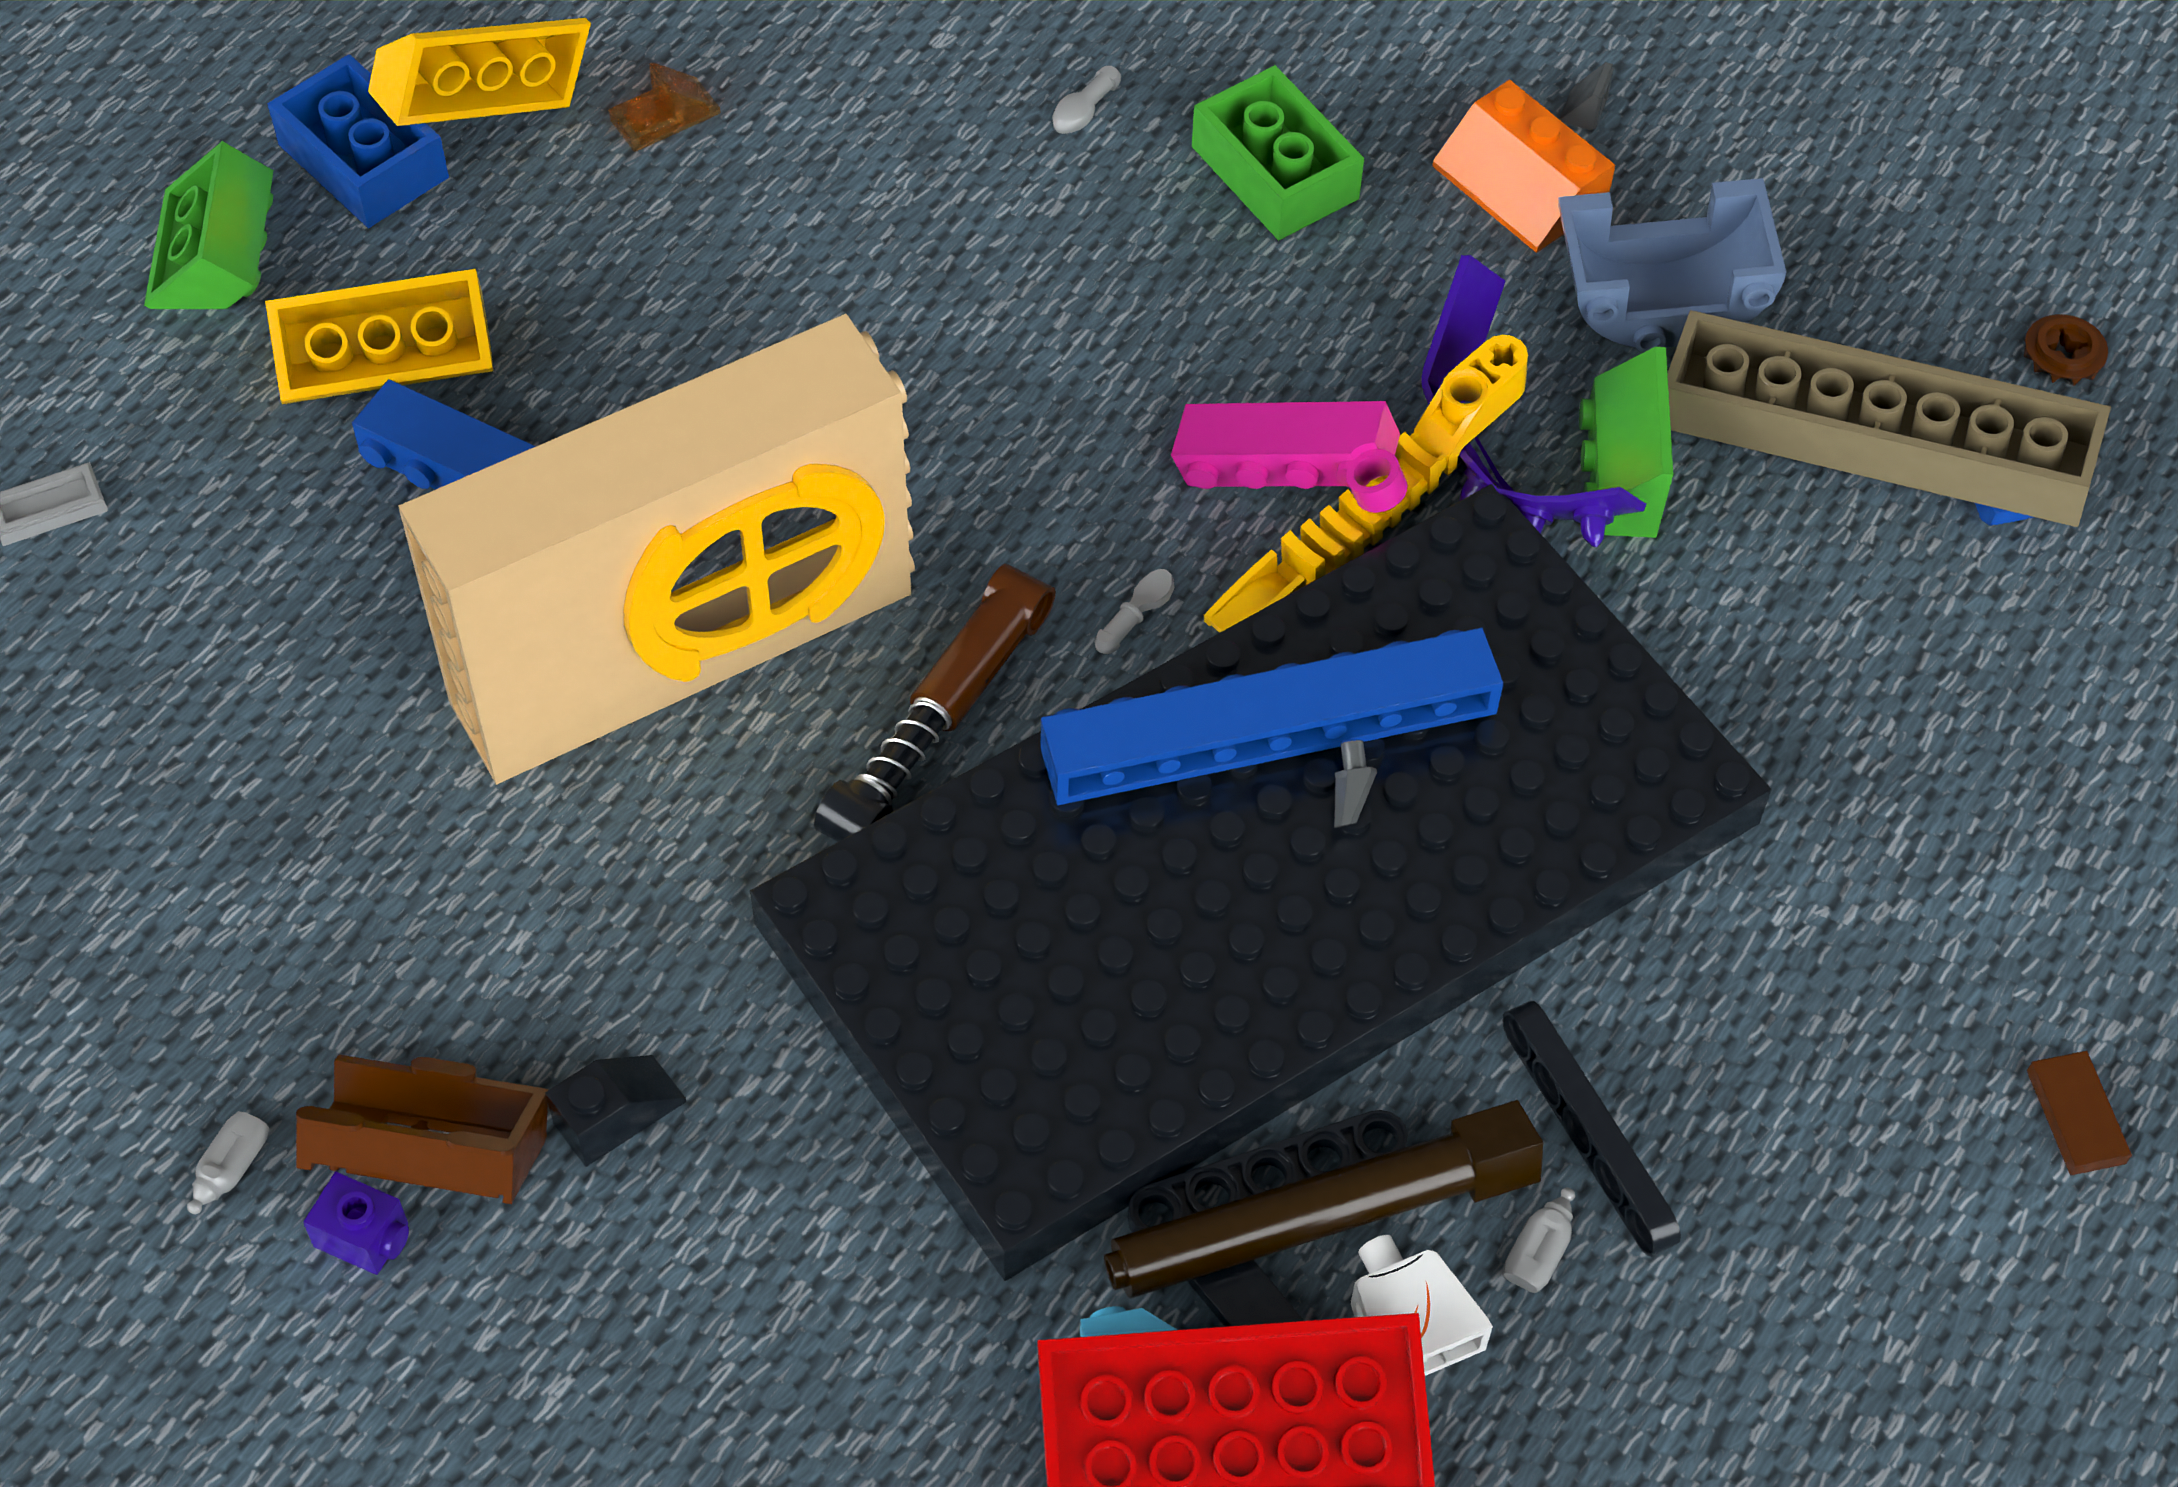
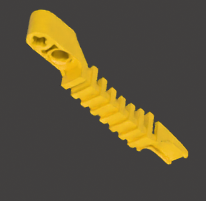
M1510 335L1493 336L1486 340L1447 374L1414 428V433L1409 436L1404 431L1400 435L1395 457L1405 475L1408 488L1405 497L1398 505L1384 512H1368L1359 507L1353 494L1347 489L1339 496L1338 512L1330 505L1326 506L1320 512V528L1309 518L1300 526L1301 540L1291 530L1288 531L1281 538L1282 563L1277 564V554L1271 549L1204 614V622L1208 626L1214 627L1220 633L1341 567L1350 560L1352 561L1364 554V548L1369 543L1374 546L1382 539L1383 530L1386 527L1393 528L1401 521V515L1406 509L1412 511L1420 504L1421 495L1425 492L1430 494L1439 486V477L1442 472L1449 476L1457 469L1458 455L1463 447L1522 396L1526 386L1528 352L1523 342ZM1464 400H1465V401H1471L1472 403H1467V404H1466V403H1460L1459 401H1464ZM1388 475L1370 481L1366 487L1382 483Z

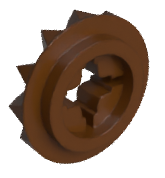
M2055 314L2037 320L2030 326L2024 339V357L2033 360L2034 372H2048L2051 375L2052 383L2059 378H2066L2075 386L2082 378L2093 380L2099 370L2104 368L2108 357L2107 342L2101 332L2091 323L2071 315ZM2059 341L2061 346H2064L2066 352L2074 353L2071 359L2065 358L2062 351H2055Z

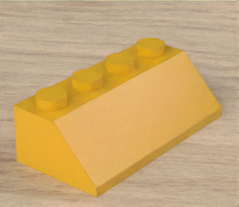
M587 18L409 34L377 48L368 93L397 126L570 107L591 23Z
M476 269L265 301L282 404L380 389L388 379L401 385L494 371L482 289Z

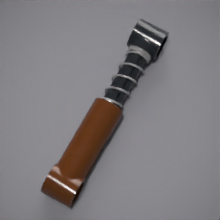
M1006 563L995 571L987 584L979 607L912 693L908 719L898 722L895 726V736L882 742L879 757H873L868 760L867 773L860 774L849 782L839 780L827 791L815 815L814 827L817 831L839 842L893 812L891 804L892 799L897 797V787L903 779H911L909 771L917 761L925 760L924 751L930 743L939 742L937 735L939 731L950 732L957 728L1025 635H1034L1045 622L1055 600L1056 591L1054 587Z

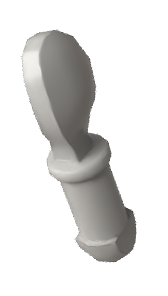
M1154 570L1138 583L1134 589L1131 601L1123 602L1120 605V611L1103 630L1100 629L1094 641L1098 652L1103 654L1115 652L1119 649L1120 642L1132 628L1143 621L1142 612L1160 608L1170 600L1175 587L1174 579L1167 570Z

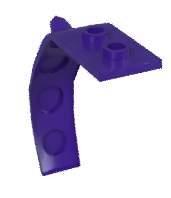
M1461 255L1424 363L1422 388L1428 405L1447 374L1486 341L1506 282L1471 255ZM1477 436L1474 439L1498 482L1492 478L1470 442L1463 447L1458 455V458H1462L1468 467L1464 471L1468 478L1462 487L1459 501L1492 484L1499 494L1511 500L1540 534L1544 524L1551 525L1554 519L1574 520L1581 523V532L1585 541L1593 547H1598L1604 539L1606 525L1613 523L1614 516L1643 512L1646 507V503L1621 487L1559 496H1534L1514 492L1500 476Z

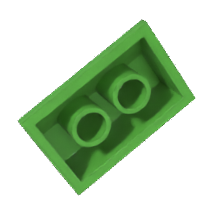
M221 141L165 189L144 306L150 309H228L243 296L249 297L256 290L261 279V271L258 270L260 253L267 241V232L264 231L266 215L273 202V194L270 190L274 170Z
M1653 347L1595 377L1590 399L1582 398L1580 402L1579 429L1588 430L1589 440H1583L1581 448V471L1590 472V482L1584 483L1583 492L1621 487L1646 503L1643 512L1614 516L1613 523L1606 525L1604 535L1656 538L1673 478L1666 347Z

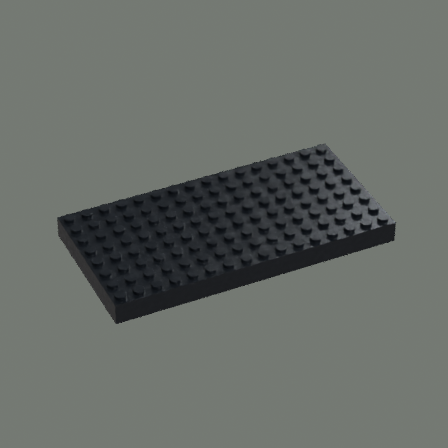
M1492 484L1082 708L1086 709L1109 704L1111 701L1122 697L1140 698L1164 693L1176 686L1193 687L1218 682L1227 676L1235 674L1247 676L1272 671L1288 663L1301 665L1326 660L1342 652H1352L1355 654L1375 650L1396 641L1414 642L1437 637L1450 630L1468 631L1483 628L1503 680L1497 714L1363 742L1367 767L1377 769V774L1357 823L1334 828L1335 773L1344 770L1341 747L1057 806L1041 752L1040 731L750 890L755 926L1004 1281H1007L1129 1207L1131 1197L1138 1189L1190 1170L1760 824L1772 790L1769 785L1511 500L1499 494Z

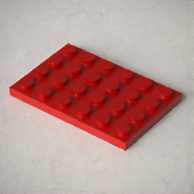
M1419 1313L1037 1340L1047 1487H1435Z

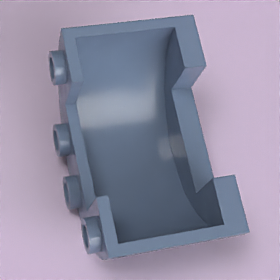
M1763 178L1712 183L1707 217L1611 226L1613 206L1610 192L1558 197V207L1579 310L1586 323L1595 332L1613 342L1635 347L1640 352H1646L1653 347H1677L1690 310L1748 323L1774 302L1784 283L1787 272Z

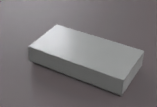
M90 462L1 491L0 540L2 545L6 546L107 512L106 503Z

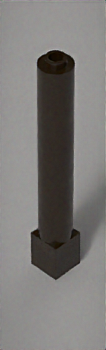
M1518 1100L1451 1120L1450 1134L1113 1238L1111 1240L1112 1252L1104 1254L1106 1272L1113 1289L1123 1288L1126 1295L1131 1299L1469 1192L1474 1203L1541 1182L1544 1143Z

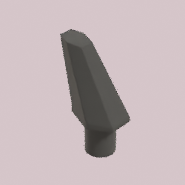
M1362 740L1347 741L1340 744L1344 770L1335 773L1334 828L1357 823L1377 774V769L1367 767L1364 743Z

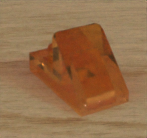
M649 63L652 90L609 109L611 122L634 152L721 113L718 104L696 77L657 63Z

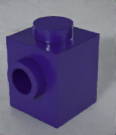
M337 1171L334 1172L303 1222L313 1247L375 1275H378L387 1259L394 1260L401 1253L409 1235L408 1221L400 1199Z

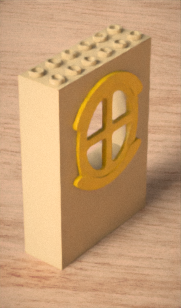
M847 314L398 505L449 702L496 785L911 595L910 573L915 571V565L909 552V541L913 539V531L908 520L907 508L912 506V500L906 486L905 475L910 473V464L904 451V439L909 437V432L902 413V404L907 402V394L898 374L893 370L887 372L879 361V353L870 334L867 331L860 333ZM813 507L825 509L836 515V518L764 550L761 525L764 518L771 513L791 508ZM740 530L743 560L671 592L682 572L701 552L727 533Z

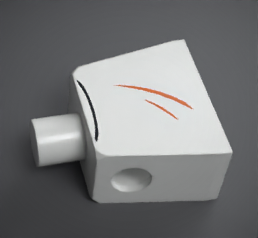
M1390 1235L1378 1236L1365 1243L1359 1249L1358 1253L1369 1274L1361 1277L1354 1284L1351 1298L1354 1316L1368 1317L1419 1313L1425 1376L1486 1350L1493 1326L1437 1252L1426 1250L1403 1260Z

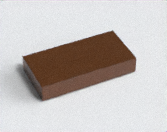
M2088 1051L2032 1061L2027 1069V1073L2070 1176L2127 1164L2132 1154Z

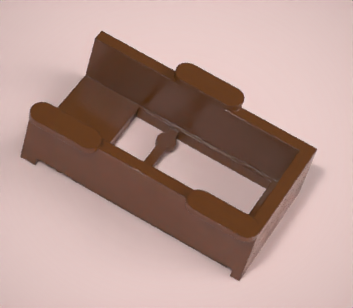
M338 1054L334 1060V1102L330 1108L304 1106L296 1111V1168L311 1171L315 1164L329 1166V1169L332 1171L345 1168L346 1173L492 1198H499L500 1195H503V1203L512 1204L546 1141L548 1102L545 1092L549 1089L476 1077V1068L466 1063L417 1057L411 1061V1066ZM389 1122V1123L407 1125V1126H411V1128H409V1127H403V1126H397V1125H391V1124H387V1123ZM429 1129L449 1132V1134L429 1131Z

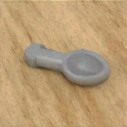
M1104 66L1096 72V77L1082 91L1068 94L1062 98L1053 113V128L1058 133L1065 134L1081 130L1087 126L1093 119L1095 104L1110 90L1115 91L1121 81L1120 72L1113 66Z

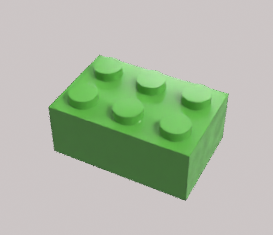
M1276 65L1194 105L1192 148L1278 241L1359 200L1364 157Z

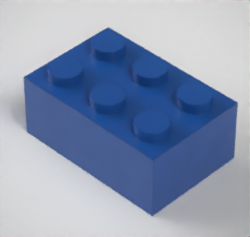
M348 54L267 104L278 145L369 229L448 179L449 174L440 135L426 123L397 126L368 93L371 73Z

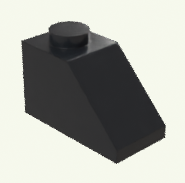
M653 1055L595 1060L545 1092L553 1124L585 1167L686 1103V1097Z

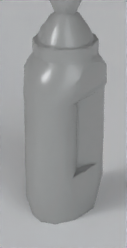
M240 1111L236 1112L226 1121L198 1162L195 1171L196 1179L192 1184L194 1187V1200L187 1204V1210L191 1214H199L202 1210V1205L218 1200L222 1194L231 1191L238 1184L267 1140L269 1126L253 1115Z
M1568 1187L1562 1189L1561 1197L1547 1202L1544 1208L1537 1210L1528 1218L1505 1261L1503 1275L1508 1281L1532 1293L1539 1292L1548 1284L1571 1240L1572 1228L1570 1222L1573 1219L1570 1202L1576 1197L1574 1190Z

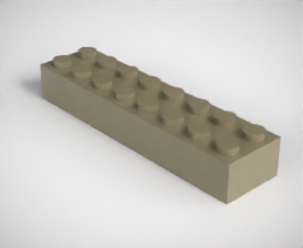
M1692 310L1688 314L1668 370L1670 425L1672 431L2078 527L2111 409V406Z

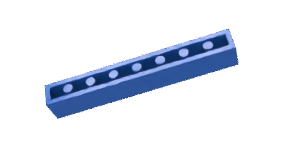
M1483 628L1468 631L1450 630L1437 637L1414 642L1396 641L1383 648L1355 654L1352 652H1342L1326 660L1301 665L1288 663L1272 671L1247 676L1241 674L1230 675L1218 682L1193 687L1176 686L1164 693L1140 698L1122 697L1111 701L1109 704L1081 710L1075 708L1063 709L1051 716L1041 718V752L1058 806L1341 747L1340 744L1347 741L1362 740L1365 742L1495 715L1499 706L1503 680Z

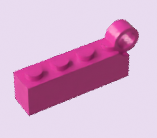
M1386 401L1186 404L1171 453L1186 484L1202 489L1213 487H1248L1259 489L1264 486H1295L1308 489L1314 486H1346L1350 488L1359 507L1368 512L1379 513L1390 510L1398 505L1405 497L1408 488L1405 475L1395 457L1400 432ZM1388 475L1382 483L1366 487L1370 481Z

